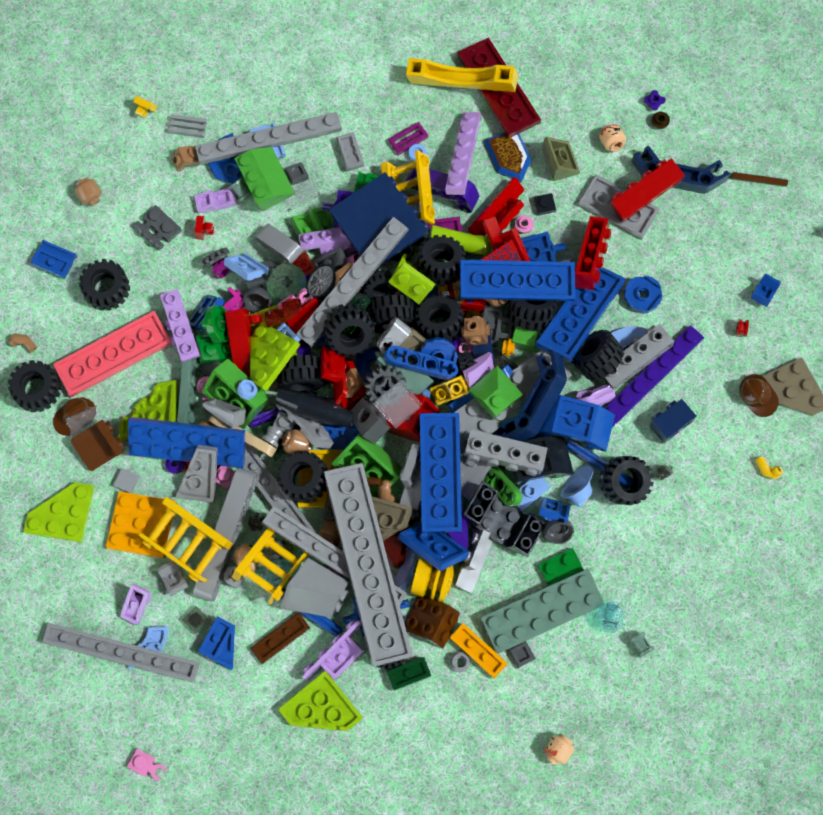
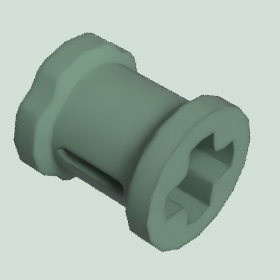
M242 177L229 186V189H232L239 197L238 200L240 202L251 194V191L243 183Z
M644 632L629 640V643L633 644L638 651L639 658L654 650V647L650 646L646 640Z

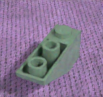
M375 352L376 362L384 369L386 365H389L390 370L394 367L385 361L382 352ZM408 360V362L411 365H416L417 363L415 361ZM396 367L397 372L401 371L403 373L402 377L406 379L404 384L407 386L406 391L408 393L420 394L433 382L432 377L429 375Z

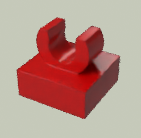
M196 216L194 232L196 239L204 240L205 234L214 235L213 223H206L204 216Z

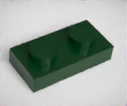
M424 657L387 671L394 691L431 677Z

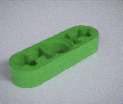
M492 466L483 481L499 491L497 496L505 505H519L522 501L521 491L498 467ZM499 480H502L503 482V488L501 490L498 488Z

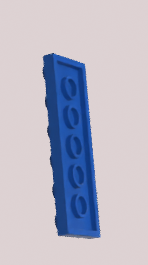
M460 260V299L574 301L575 264L574 262Z
M599 268L600 280L599 283H595L594 290L575 288V300L564 302L536 342V347L546 352L554 350L564 361L570 363L624 285L626 278L608 269Z
M420 413L422 532H462L459 413Z
M130 417L128 420L129 455L191 462L198 445L218 447L217 465L243 468L245 465L246 430Z

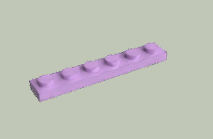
M463 112L446 183V194L465 195L482 118L481 112Z

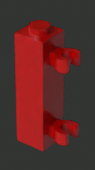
M247 309L227 311L225 315L233 364L250 377L251 336L253 335L251 324L263 322L262 315H249V310Z

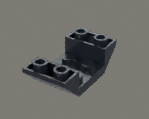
M545 436L522 441L547 448L543 471L540 475L531 476L527 475L525 471H510L505 466L498 465V468L516 487L521 482L553 475L555 478L574 474L565 438L556 436ZM499 480L498 482V488L500 490L503 488L502 480Z
M481 481L463 516L477 531L485 530L490 532L489 539L503 548L529 557L546 523L532 513L524 514L513 506L505 505L497 496L499 491Z

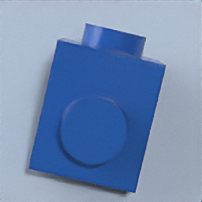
M764 274L751 299L767 307L779 288L781 281L768 274Z

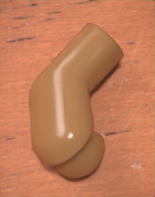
M15 333L10 336L9 344L12 347L22 344L30 353L37 349L36 344L28 335Z

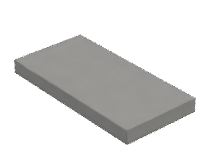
M595 174L577 205L598 217L608 218L609 223L642 240L660 208L648 204L622 223L611 208L610 203L612 201L611 198L618 192L623 193L626 190Z

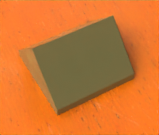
M545 137L542 151L553 181L580 174L569 141Z

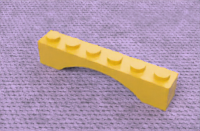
M409 58L406 76L411 84L515 92L518 80L515 66L494 65L485 68H460L435 63L427 59Z

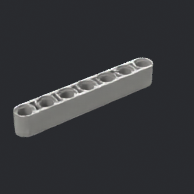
M238 468L234 474L215 531L231 541L233 545L229 550L224 547L219 549L201 574L208 580L206 583L199 580L195 584L193 591L195 597L214 602L218 595L224 573L257 484L258 473Z

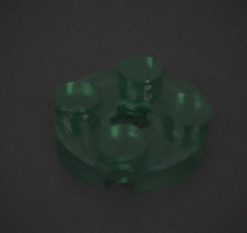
M280 264L272 270L269 276V289L275 297L282 301L292 293L297 297L299 291L306 287L305 274L300 267L294 264ZM285 277H289V280H293V283L290 284L289 288H286V285L282 284V281L285 280Z

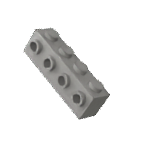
M661 324L648 328L645 331L646 335L642 338H635L630 343L631 346L626 350L624 349L623 360L611 374L603 378L606 383L611 385L613 390H616L674 346V340Z
M470 430L464 457H468L469 461H485L490 466L498 467V465H501L510 471L522 470L527 475L537 476V474L540 475L543 471L547 448Z

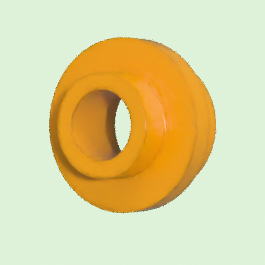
M510 338L509 340H504L502 355H506L508 358L510 354H514L515 343H511L512 339Z

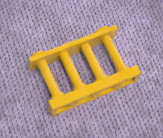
M416 150L415 161L399 167L389 162L381 163L382 174L386 172L389 177L392 176L397 183L396 188L399 192L418 185L419 194L408 198L406 202L409 205L420 202L421 211L417 215L419 220L422 219L431 225L435 224L428 156ZM416 168V178L399 184V174Z
M166 497L162 503L167 506V512L149 537L143 533H140L138 536L144 539L142 543L148 548L152 549L155 547L189 572L188 577L197 583L199 580L206 583L208 579L201 575L219 549L224 547L229 550L233 543L179 504ZM178 514L182 517V523L163 548L155 540L171 518ZM192 525L198 528L197 534L181 557L177 558L170 553L186 529ZM209 536L213 539L211 542L212 546L194 570L186 562L202 539H206Z
M267 528L235 569L232 578L238 582L242 576L244 578L248 577L271 594L268 604L271 605L274 600L278 602L285 591L282 589L309 554L304 552L300 558H297L276 543L273 538L276 532ZM265 547H270L294 565L289 573L285 572L264 557L262 550ZM253 562H259L283 581L275 588L253 572L250 566Z

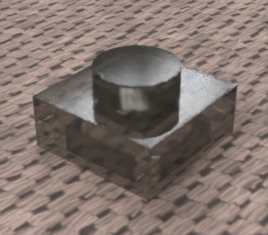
M197 606L182 619L196 635L211 622Z

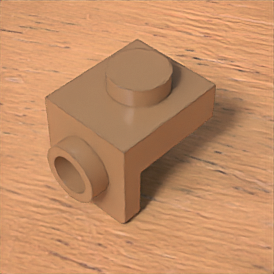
M195 146L178 147L172 156L173 164L178 172L182 171L185 166L200 165Z

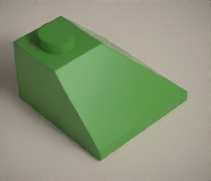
M498 366L468 390L493 420L523 395Z

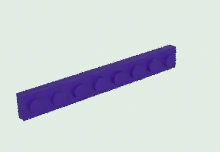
M692 325L674 341V346L655 359L605 407L606 410L615 414L612 428L704 340L705 337Z

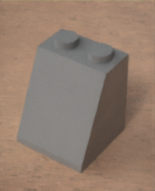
M308 558L288 583L280 607L331 618L335 611L339 613L342 609L343 601L349 592L346 590L349 582Z

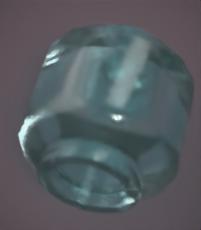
M280 559L271 561L285 572H290L285 561L282 562ZM262 565L259 576L274 587L280 585L283 580Z
M612 601L603 604L599 608L598 625L605 632H617V630L623 627L624 609L618 603Z

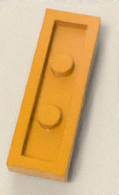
M464 623L450 636V639L493 679L507 666L508 663Z

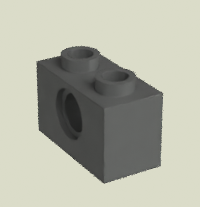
M363 397L350 410L354 413L352 421L362 437L375 444L390 429V426L386 422L387 417L378 410L380 408L379 405L376 406L374 401H369Z

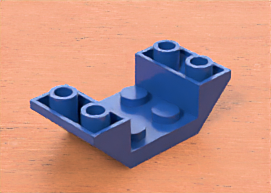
M559 395L538 435L550 436L555 434L588 443V448L606 452L615 414L598 404Z

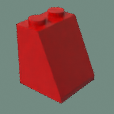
M404 392V397H398L399 403L393 401L392 407L389 403H386L385 408L382 406V403L379 404L380 408L378 410L387 417L386 422L390 426L387 432L420 443V413L440 412L426 396Z

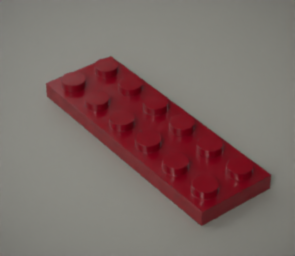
M489 37L457 52V56L464 68L506 65ZM518 82L515 92L478 89L508 138L541 123V118Z

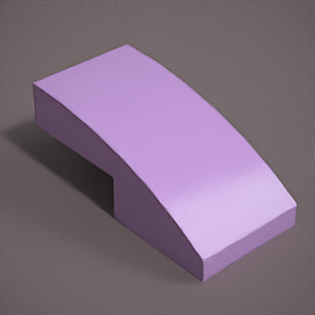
M229 187L216 192L208 190L194 195L198 213L237 206L234 191L229 189Z
M490 352L475 359V365L463 371L464 379L469 389L494 369Z

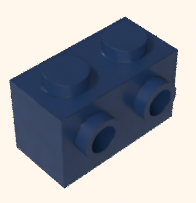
M680 399L678 402L672 401L666 407L667 410L665 412H658L651 418L653 421L650 424V428L664 444L691 424L697 417L683 399Z

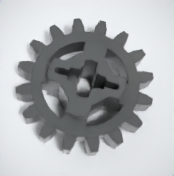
M386 365L385 369L378 366V371L372 369L373 375L366 376L369 382H364L367 388L365 393L369 395V400H374L376 406L382 403L384 408L386 403H389L391 407L393 406V401L399 403L398 397L405 396L402 390H407V386L404 384L406 379L402 377L403 373L401 371L397 372L395 366L390 370L389 365ZM391 376L395 377L398 380V382L392 380ZM373 390L380 392V396L375 394Z

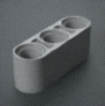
M268 223L255 236V239L263 247L289 265L304 252L298 243Z

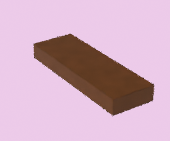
M298 612L250 649L263 665L311 628Z

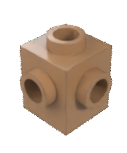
M472 316L464 319V325L461 326V334L466 339L468 345L487 344L490 327L489 324H486L483 317Z

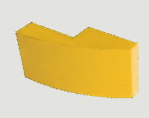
M462 375L430 388L437 405L469 393V388Z

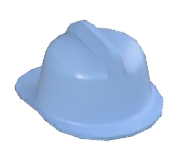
M585 465L576 469L574 474L568 478L560 496L567 498L577 507H582L592 494L590 479L593 475V468Z

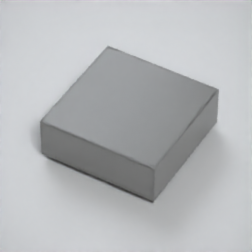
M121 468L113 486L127 493H133L140 476Z

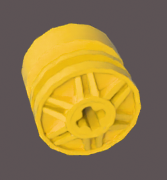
M420 556L411 594L424 597L427 589L431 590L432 600H434L436 592H440L439 602H444L450 592L454 577L453 565L439 571Z

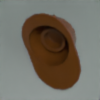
M750 374L741 381L739 386L740 395L755 415L768 417L777 410L779 398L763 376Z
M84 397L69 400L54 415L53 426L55 431L64 436L77 433L94 419L96 407L90 399Z

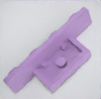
M340 227L299 234L300 246L303 250L320 248L321 256L341 247L344 248L345 255L357 254Z
M175 289L161 294L160 297L168 318L165 320L168 331H172L173 336H170L173 347L177 346L181 361L185 362L199 357L200 354L179 290Z
M361 620L350 622L346 627L347 631L343 635L339 634L332 641L334 645L329 650L325 648L317 656L319 660L315 664L310 663L303 670L305 672L302 676L304 680H308L321 666L336 680L364 652L351 638L362 626Z

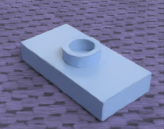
M544 478L526 482L519 489L522 493V501L516 507L523 513L546 493L551 486Z

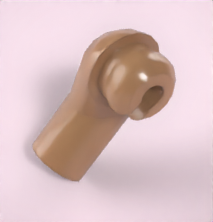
M383 480L378 488V497L397 503V498L391 495V482Z

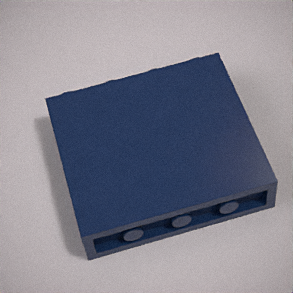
M386 172L329 209L331 216L359 256L365 252L393 217L409 229L380 265L423 236L429 237L428 225L424 220H419L415 207L413 205L409 206L406 202L408 198L402 190L399 192L396 188L397 183L392 176L389 177Z

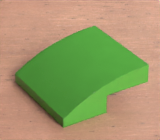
M322 207L310 209L307 214L292 216L290 219L298 238L299 234L336 228L333 227V219L329 211L322 210Z

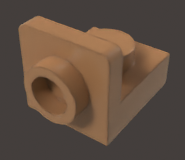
M352 368L346 373V388H348L346 398L353 397L364 385V381L356 368ZM332 382L331 386L334 390V382Z

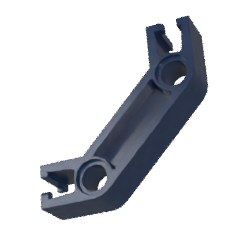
M648 145L644 148L641 155L642 158L646 157L648 163H645L640 158L641 153L639 151L633 155L631 162L642 176L649 170L657 169L656 165L662 160H659ZM720 160L705 169L677 164L685 177L672 188L705 194L725 183L730 173L726 170L716 178L713 176L712 173L719 172L720 168L723 167ZM700 180H705L708 184H704Z
M554 350L548 351L552 364L545 359L544 355L536 357L540 374L518 414L500 422V427L506 431L502 433V437L522 442L536 436L567 381L563 359Z

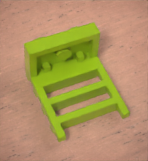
M403 254L388 282L420 304L433 289L435 283L417 271L415 266L405 260L407 255Z

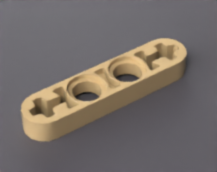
M213 414L208 420L209 423L216 427L232 428ZM238 426L235 427V428H232V429H241V430H243L242 428H240V427H238ZM245 432V444L270 458L273 457L277 450L276 448L249 432Z

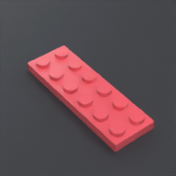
M152 311L59 360L53 366L72 398L168 347L172 342L155 311Z

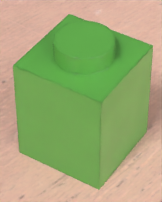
M516 326L512 343H515L516 349L533 353L540 336H537L538 331L536 330L529 331Z

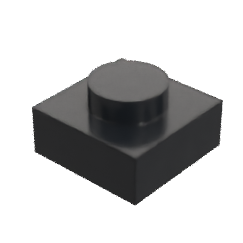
M552 193L534 197L538 216L556 212L557 209Z

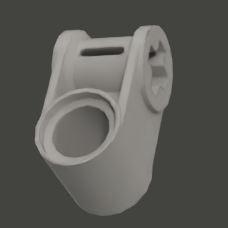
M397 317L391 320L377 340V346L382 354L389 348L383 346L385 342L389 343L390 346H400L411 333L412 329Z

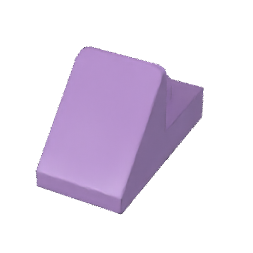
M132 583L120 617L138 625L142 620L146 606L153 599L151 592Z

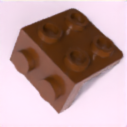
M103 419L71 439V443L90 471H94L124 452L122 450L125 447L119 437L115 439L112 434L114 431L109 421L105 422Z
M417 596L404 623L406 632L427 639L437 647L444 649L453 627L458 621L460 612L444 602L432 600L427 596Z

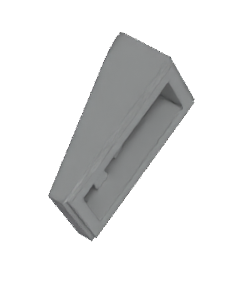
M216 398L203 403V407L232 428L240 426L245 422L246 410Z

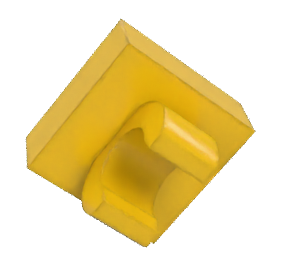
M135 96L133 102L139 105L136 109V114L145 118L148 109L155 112L157 105Z

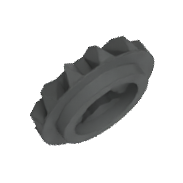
M228 248L216 250L203 259V266H214L217 262H221L224 258L228 257L230 251Z

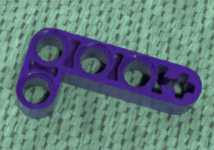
M416 168L410 170L405 181L417 177ZM429 169L432 195L453 200L459 209H465L467 213H472L480 197L474 183L468 180L465 195H449L445 191L449 174ZM418 185L411 187L419 191Z

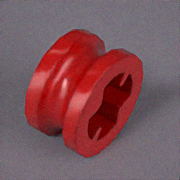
M738 319L736 326L737 336L740 334L744 337L747 336L749 320L743 322L742 319Z

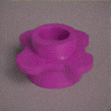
M224 260L217 262L211 270L214 273L213 277H218L219 279L224 278L230 271L224 265Z

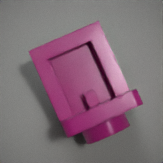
M229 287L228 292L232 299L224 304L223 307L227 311L241 309L244 306L242 302L243 295L239 290L236 289L234 291L232 287Z

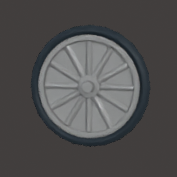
M321 265L311 273L306 284L308 297L312 295L313 298L319 300L331 292L335 286V273L337 272L333 265Z

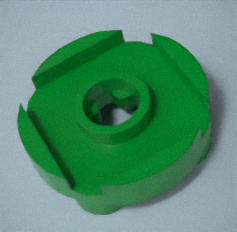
M217 305L208 307L205 312V319L202 320V327L204 330H207L214 344L229 341L225 315L227 310L223 306Z

